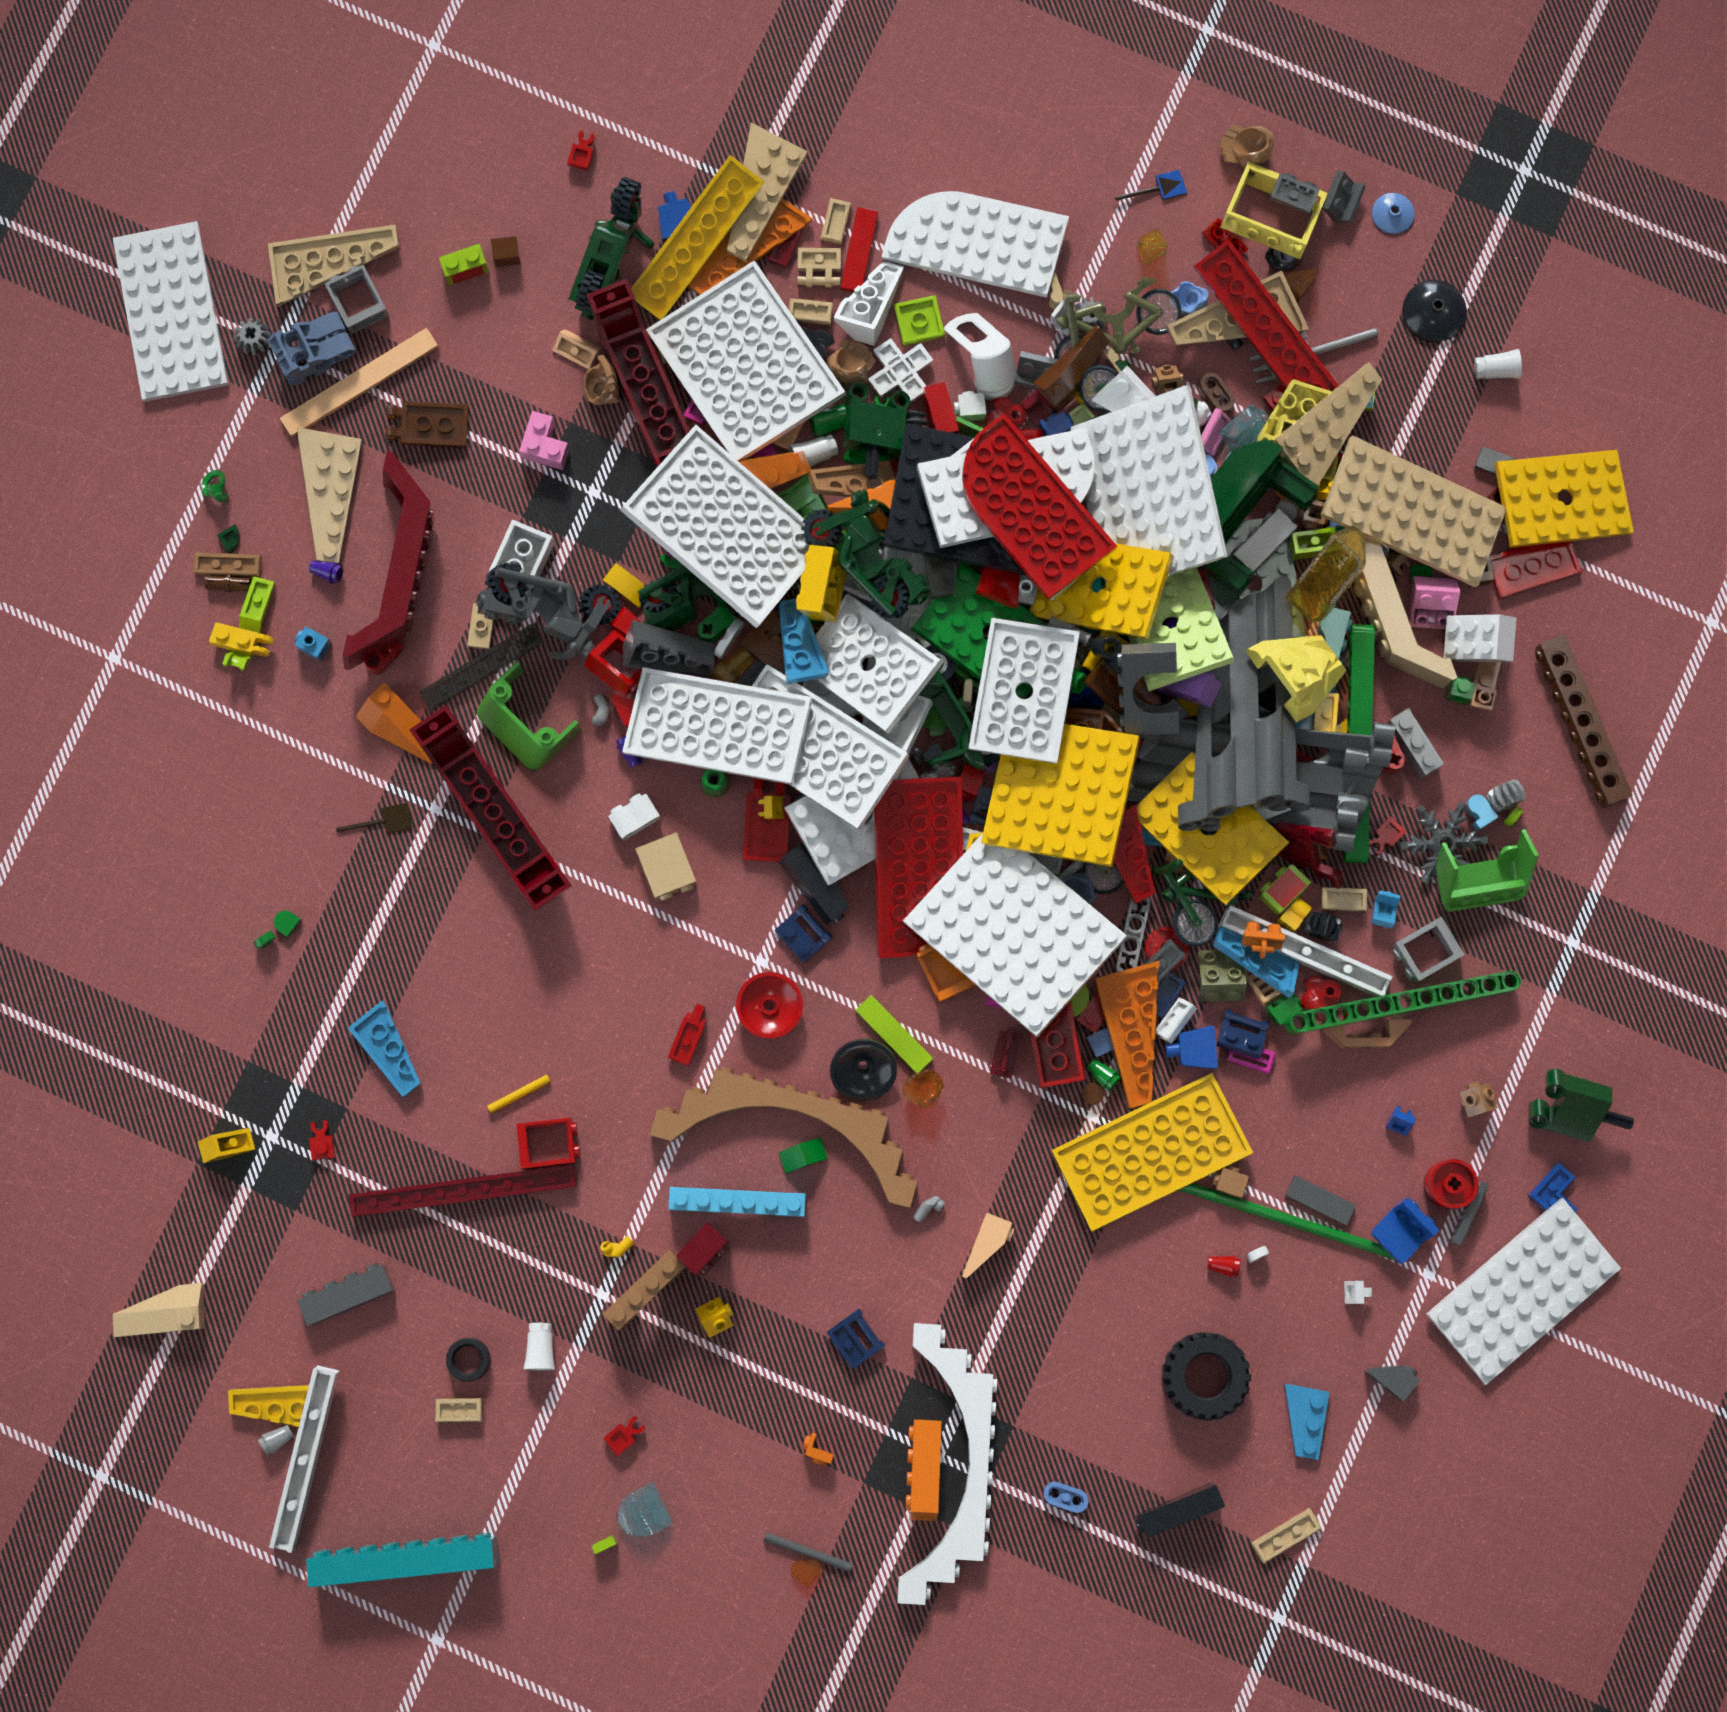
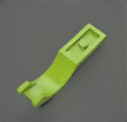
M253 576L239 615V628L257 632L258 634L261 633L262 622L276 586L274 581ZM231 650L229 653H226L222 664L225 667H228V665L239 667L241 671H245L254 654L248 655Z

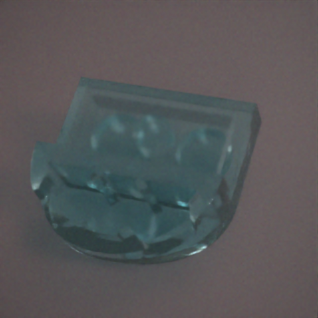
M653 1482L626 1495L620 1501L617 1521L622 1531L626 1534L644 1538L673 1524Z

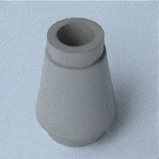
M288 1425L263 1434L258 1442L268 1456L271 1453L275 1454L294 1435Z

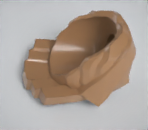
M1232 124L1224 136H1222L1219 150H1221L1224 162L1239 164L1245 169L1248 161L1256 165L1266 163L1272 154L1274 137L1272 132L1263 126L1244 128Z
M843 339L835 353L827 358V366L842 388L846 390L856 382L867 383L868 371L877 360L864 344Z
M599 355L597 357L600 363L590 368L584 375V391L588 401L594 405L619 402L618 396L620 395L617 375L605 356Z

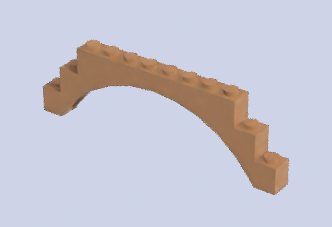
M721 1067L720 1070L715 1069L708 1095L704 1094V1089L692 1087L691 1090L686 1089L679 1115L675 1114V1109L664 1106L662 1110L657 1109L650 1136L670 1142L675 1141L697 1124L726 1112L744 1108L770 1107L799 1112L822 1121L833 1128L862 1153L876 1173L888 1203L909 1209L911 1207L917 1181H913L914 1176L901 1173L900 1177L896 1176L903 1149H900L899 1144L886 1141V1144L881 1143L888 1117L884 1116L885 1112L876 1109H872L871 1112L864 1111L862 1105L850 1103V1106L841 1104L842 1100L829 1097L828 1100L819 1098L820 1094L812 1091H807V1094L798 1092L799 1088L786 1085L785 1088L776 1086L777 1082L769 1079H764L763 1082L755 1080L756 1076L743 1073L742 1076L733 1074L734 1070L726 1067Z

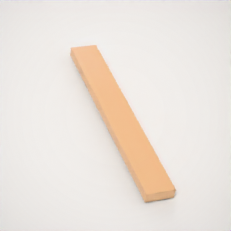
M425 328L285 414L280 420L293 438L298 435L297 427L305 429L311 427L436 350L439 346L428 329Z

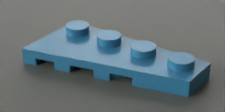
M796 599L781 601L779 604L786 685L824 678L829 674L809 617L796 609Z
M1220 926L1216 931L1213 946L1290 999L1294 994L1300 962L1276 951L1274 953H1266L1265 958L1261 959L1259 958V952L1251 951V947L1241 946L1242 935Z
M384 1000L348 1027L349 1031L403 1098L422 1084Z

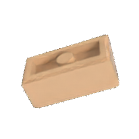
M564 329L559 332L552 351L589 370L593 367L602 348Z

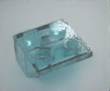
M1250 404L1222 428L1219 433L1227 448L1232 452L1234 448L1256 442L1269 417L1265 411Z

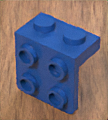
M1407 1197L1398 1202L1372 1229L1371 1235L1399 1264H1403L1424 1241L1435 1236L1439 1229L1435 1226L1434 1221L1419 1209L1418 1204Z

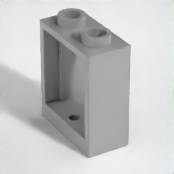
M364 265L354 266L347 273L341 276H333L325 283L351 335L389 316ZM365 279L377 304L348 318L336 293Z
M1442 917L1392 945L1394 957L1397 961L1403 963L1405 975L1410 981L1413 980L1414 983L1419 982L1465 955ZM1433 929L1449 958L1420 973L1404 944Z

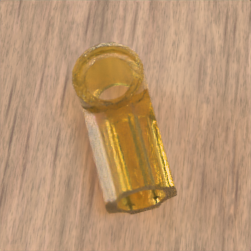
M741 647L727 661L719 663L710 675L717 681L735 683L739 678L738 676L749 668L755 660L744 647Z

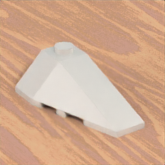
M883 261L868 276V280L861 286L858 285L854 289V293L841 302L834 316V321L855 341L875 346L903 274L904 266Z

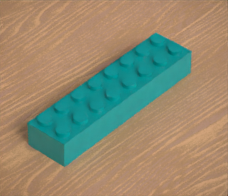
M491 1532L479 1533L472 1539H468V1535L454 1536V1538H451V1541H445V1537L432 1538L428 1543L422 1544V1540H412L405 1543V1546H400L399 1542L386 1543L382 1545V1548H377L376 1544L365 1545L357 1551H354L353 1547L340 1548V1550H336V1553H331V1549L318 1550L312 1553L313 1556L306 1559L308 1587L489 1569L499 1564L497 1536H491Z

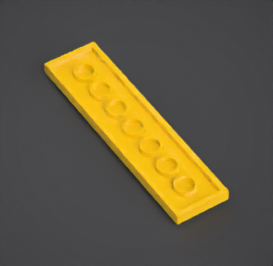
M729 155L631 288L636 302L656 318L662 320L763 185L764 181L733 156Z

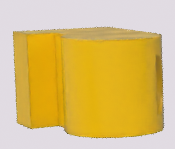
M1297 897L1276 922L1293 933L1312 907L1300 897Z

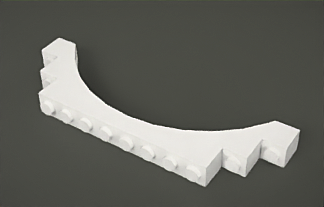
M914 1323L912 1346L936 1367L954 1394L962 1412L967 1432L969 1468L965 1493L957 1515L945 1536L924 1560L899 1577L897 1602L902 1604L925 1605L926 1599H930L931 1585H927V1581L954 1583L955 1577L959 1578L960 1563H955L956 1560L983 1561V1556H988V1542L984 1541L985 1532H989L990 1518H986V1509H990L991 1495H987V1485H992V1472L988 1471V1464L993 1462V1448H989L990 1439H994L995 1425H991V1416H995L996 1402H992V1393L997 1392V1379H993V1374L966 1372V1368H971V1354H967V1349L940 1348V1343H945V1330H941V1325Z

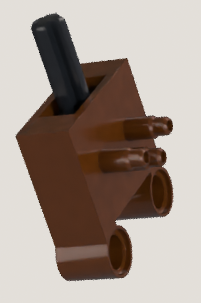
M782 597L781 600L776 604V606H778L781 601H785L788 599ZM776 606L757 628L754 626L740 642V647L755 659L753 664L737 680V683L740 685L750 686L760 675L766 664L785 675L780 613L775 610ZM812 624L813 631L817 633L821 627Z

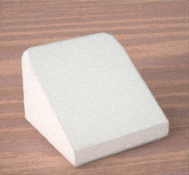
M1064 300L1059 303L1049 320V323L1059 330L1062 329L1057 322V318L1063 316L1066 312Z

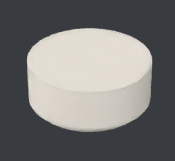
M1262 1246L1248 1253L1246 1258L1250 1264L1270 1253L1266 1246Z

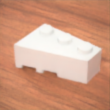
M1126 366L1094 396L1092 401L1114 412L1155 397V395Z

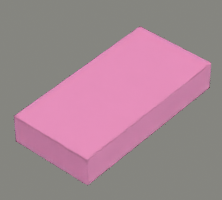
M1215 408L1201 435L1205 454H1209L1212 457L1232 422L1221 409Z

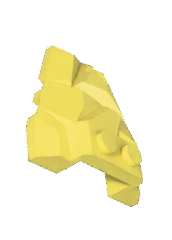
M1291 380L1268 421L1259 433L1257 441L1267 439L1273 442L1276 437L1332 391L1297 380ZM1338 454L1322 478V481L1334 480ZM1284 457V462L1290 466V464Z
M1322 635L1262 641L1245 651L1258 669L1269 664L1292 697L1284 706L1296 723L1311 716L1317 710L1322 701L1347 671Z

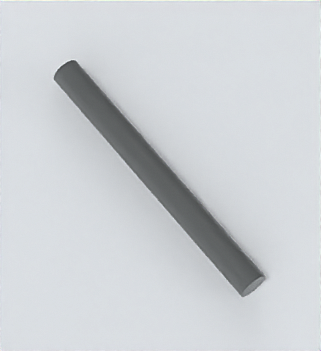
M768 1532L764 1538L765 1542L844 1571H851L853 1563Z

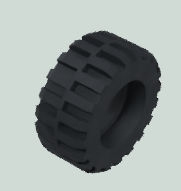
M1199 1332L1183 1337L1182 1340L1172 1346L1171 1351L1165 1356L1166 1360L1162 1365L1163 1378L1161 1379L1162 1385L1165 1387L1164 1392L1175 1408L1192 1418L1211 1421L1222 1419L1228 1414L1231 1415L1238 1406L1243 1404L1245 1401L1243 1399L1250 1390L1248 1388L1249 1381H1251V1374H1249L1250 1365L1244 1357V1352L1236 1346L1235 1342L1220 1334ZM1203 1354L1213 1355L1220 1359L1227 1371V1382L1224 1389L1218 1395L1211 1398H1202L1193 1394L1185 1381L1187 1365L1193 1358Z

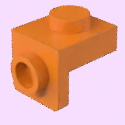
M812 1432L811 1437L806 1435L802 1449L806 1450L805 1455L812 1457L813 1463L825 1466L826 1462L831 1464L834 1456L833 1453L812 1447L817 1433Z

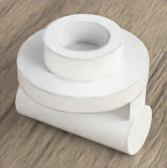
M1281 499L1276 510H1281L1290 520H1293L1298 514L1299 507L1290 501H1283Z

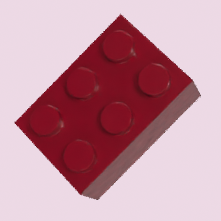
M707 1222L676 1257L695 1275H706L714 1266L711 1262L716 1257L721 1259L729 1250L727 1245L730 1242Z

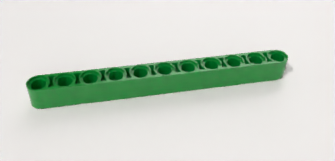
M1351 624L1347 705V733L1371 735L1374 625ZM1370 799L1355 832L1353 851H1343L1345 863L1368 862Z
M1505 971L1297 1012L1285 1020L1284 1026L1289 1034L1300 1035L1507 994L1520 987L1521 978L1515 971ZM1505 977L1511 981V987L1505 984ZM1484 981L1489 983L1490 991L1484 988ZM1463 985L1469 988V996L1463 992ZM1442 989L1448 992V1000L1443 998ZM1421 994L1427 996V1004L1421 1001ZM1400 998H1403V999L1406 1000V1002H1407L1406 1008H1404V1007H1402V1006L1400 1005V1003H1399ZM1379 1002H1382L1385 1005V1012H1382L1379 1009ZM1358 1006L1364 1009V1016H1360L1358 1014ZM1337 1010L1343 1013V1021L1336 1017ZM1315 1014L1321 1016L1322 1025L1315 1022ZM1294 1018L1301 1022L1300 1029L1293 1025Z

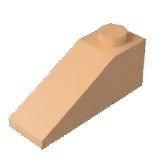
M989 1213L985 1214L962 1274L963 1278L969 1277L1004 1245L1005 1240L1010 1241L1014 1229L1010 1228L1012 1222Z

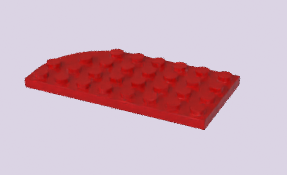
M1005 413L989 423L975 436L968 448L962 468V483L967 501L977 517L1047 600L1051 599L1116 550L1117 545Z
M962 777L894 779L874 808L878 958L916 955L920 952V947L928 944L909 928L903 920L963 855Z

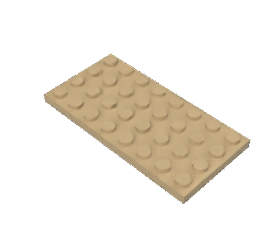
M1351 436L1320 516L1473 587L1479 586L1503 520L1505 507L1360 438Z

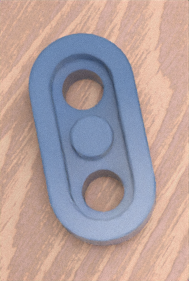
M1053 1481L1048 1483L1043 1490L1045 1500L1051 1505L1075 1513L1084 1511L1088 1506V1497L1080 1489ZM1052 1489L1059 1491L1057 1497L1051 1496L1050 1492ZM1075 1496L1080 1497L1078 1505L1072 1503V1499Z

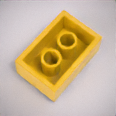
M809 545V550L805 554L806 565L804 573H802L800 578L801 589L800 594L796 598V609L812 620L837 623L847 573L838 564L840 552L834 547Z

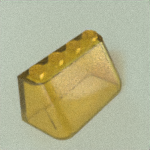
M1354 525L1333 533L1285 598L1309 621L1316 623L1324 620L1365 568L1366 551L1363 533Z

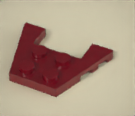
M1277 822L1274 829L1289 842L1278 855L1301 869L1306 866L1314 871L1315 877L1321 880L1325 877L1333 882V887L1340 889L1343 884L1342 872L1321 864L1317 845L1320 844L1333 849L1337 843L1335 830Z

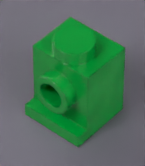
M1458 676L1448 687L1445 699L1467 705L1472 700L1476 683L1470 682L1471 679Z
M1295 994L1290 999H1286L1283 995L1273 1003L1275 1005L1274 1008L1272 1005H1269L1264 1009L1277 1027L1282 1025L1289 1016L1302 1010L1300 1008L1301 1002Z

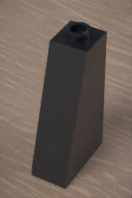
M801 843L782 857L779 861L780 865L826 925L832 921L836 924L845 917L844 912L849 907L838 880L830 885L826 884L804 843Z
M1209 1482L1136 1514L1138 1520L1135 1521V1525L1140 1535L1144 1533L1145 1537L1149 1538L1226 1506L1217 1485Z

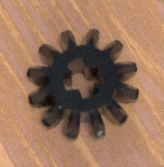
M1313 911L1308 913L1305 919L1304 931L1307 935L1312 936V938L1334 942L1341 935L1343 923L1333 915Z

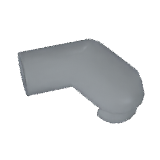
M603 694L593 698L598 707L595 716L592 717V723L596 727L605 725L611 714V708Z

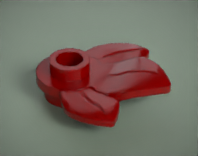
M996 398L993 400L996 410L987 415L984 423L988 425L1005 413L1018 429L1026 421L1027 412L1021 405L1013 404L1007 398ZM1014 411L1020 412L1018 419L1012 418Z
M1311 976L1303 981L1308 991L1302 996L1300 1006L1305 1009H1317L1336 1005V1000L1342 994V988L1335 980L1325 981L1319 976ZM1328 987L1334 988L1335 992L1333 995L1327 994L1326 989Z

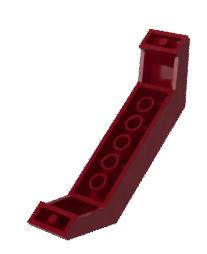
M627 279L586 294L606 354L617 375L619 384L652 461L657 468L689 433V428L645 329L630 284Z
M389 451L386 453L383 466V486L390 489L401 505L402 510L379 617L353 636L347 635L342 655L345 670H351L405 639L407 631L411 632L413 623V612L411 611L416 610L417 591L420 590L422 579L420 578L421 571H424L426 562L425 552L428 551L430 543L429 534L430 530L432 531L434 510L431 509L430 500L393 452Z
M447 705L409 729L534 911H537L572 887Z

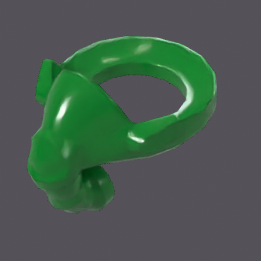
M210 471L202 480L201 489L203 491L202 494L206 497H213L218 502L226 503L229 496L227 493H223L226 479L222 471ZM214 477H220L219 484L209 486L210 481Z

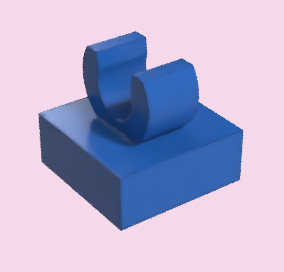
M1397 1106L1387 1120L1385 1128L1407 1136L1414 1125L1416 1117L1412 1116L1411 1110L1406 1114L1400 1111L1401 1106Z

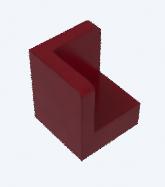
M1038 389L1021 402V406L1027 412V417L1036 427H1038L1039 421L1042 419L1046 421L1049 416L1054 414V407Z

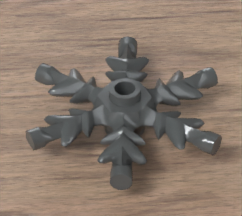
M1459 802L1455 812L1449 809L1450 821L1445 819L1447 828L1444 830L1438 828L1439 820L1435 822V812L1433 810L1429 814L1424 805L1416 808L1423 818L1418 820V823L1427 827L1424 831L1432 832V838L1426 840L1421 836L1420 840L1415 836H1410L1412 842H1400L1399 848L1400 851L1412 849L1411 855H1415L1421 849L1422 854L1428 848L1433 850V856L1426 858L1430 862L1421 867V870H1426L1421 879L1422 882L1429 884L1433 874L1437 877L1436 863L1441 847V839L1445 840L1452 856L1456 857L1459 863L1458 866L1469 863L1460 860L1463 857L1462 855H1456L1455 849L1461 846L1466 851L1467 846L1477 851L1476 845L1488 844L1487 836L1475 837L1476 831L1471 832L1466 837L1465 833L1460 838L1455 837L1454 830L1462 828L1458 824L1467 819L1465 816H1462L1467 805Z

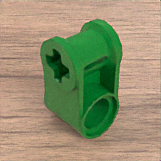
M726 605L717 607L711 615L699 624V639L714 643L727 633V629L737 617ZM704 630H707L708 632H709V631H712V634H711V635H709L708 633H705V634H704Z

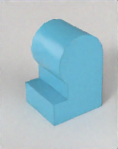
M1474 795L1465 803L1467 805L1465 808L1466 812L1476 820L1472 824L1476 832L1498 818V815L1482 795Z

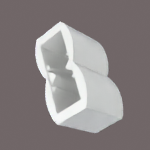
M639 793L629 799L630 803L624 807L618 805L610 811L609 820L622 841L632 837L660 819L659 813L647 794L641 795Z

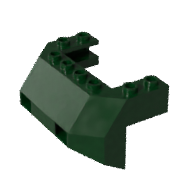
M1267 439L1234 448L1211 478L1225 544L1270 487L1305 512L1319 495V486L1284 462V447ZM1228 554L1226 558L1199 566L1205 573L1238 596L1241 595L1252 581V571Z

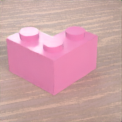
M532 411L519 452L522 459L564 470L570 450L567 442L551 438L555 427L552 416Z

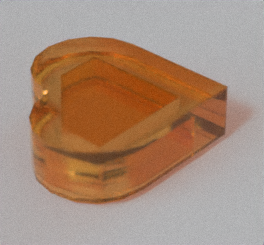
M809 1559L806 1562L797 1560L791 1566L792 1575L807 1588L821 1571V1565L815 1559Z

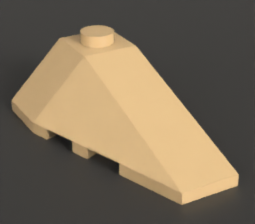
M203 1283L178 1285L114 1313V1337L205 1329Z

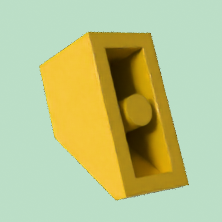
M250 1128L215 1134L198 1141L203 1163L222 1160L255 1150Z

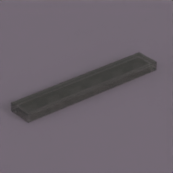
M530 624L419 692L430 710L433 711L544 644L534 626Z

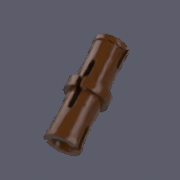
M206 575L205 577L207 581L205 582V589H220L225 592H231V590L248 592L249 585L251 584V578H234L231 575H225V577Z

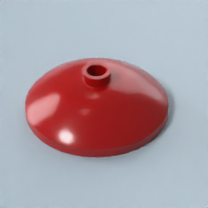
M763 972L752 976L742 985L737 995L736 1011L741 1024L748 1032L760 1038L775 1039L788 1034L796 1027L802 1016L803 999L799 988L790 978L777 972ZM768 1003L774 1004L772 1011L766 1009Z

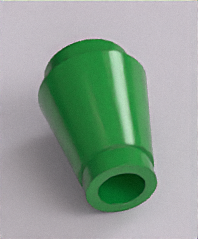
M1096 1059L1087 1067V1070L1102 1088H1106L1109 1091L1116 1086L1121 1078L1117 1071L1098 1062Z

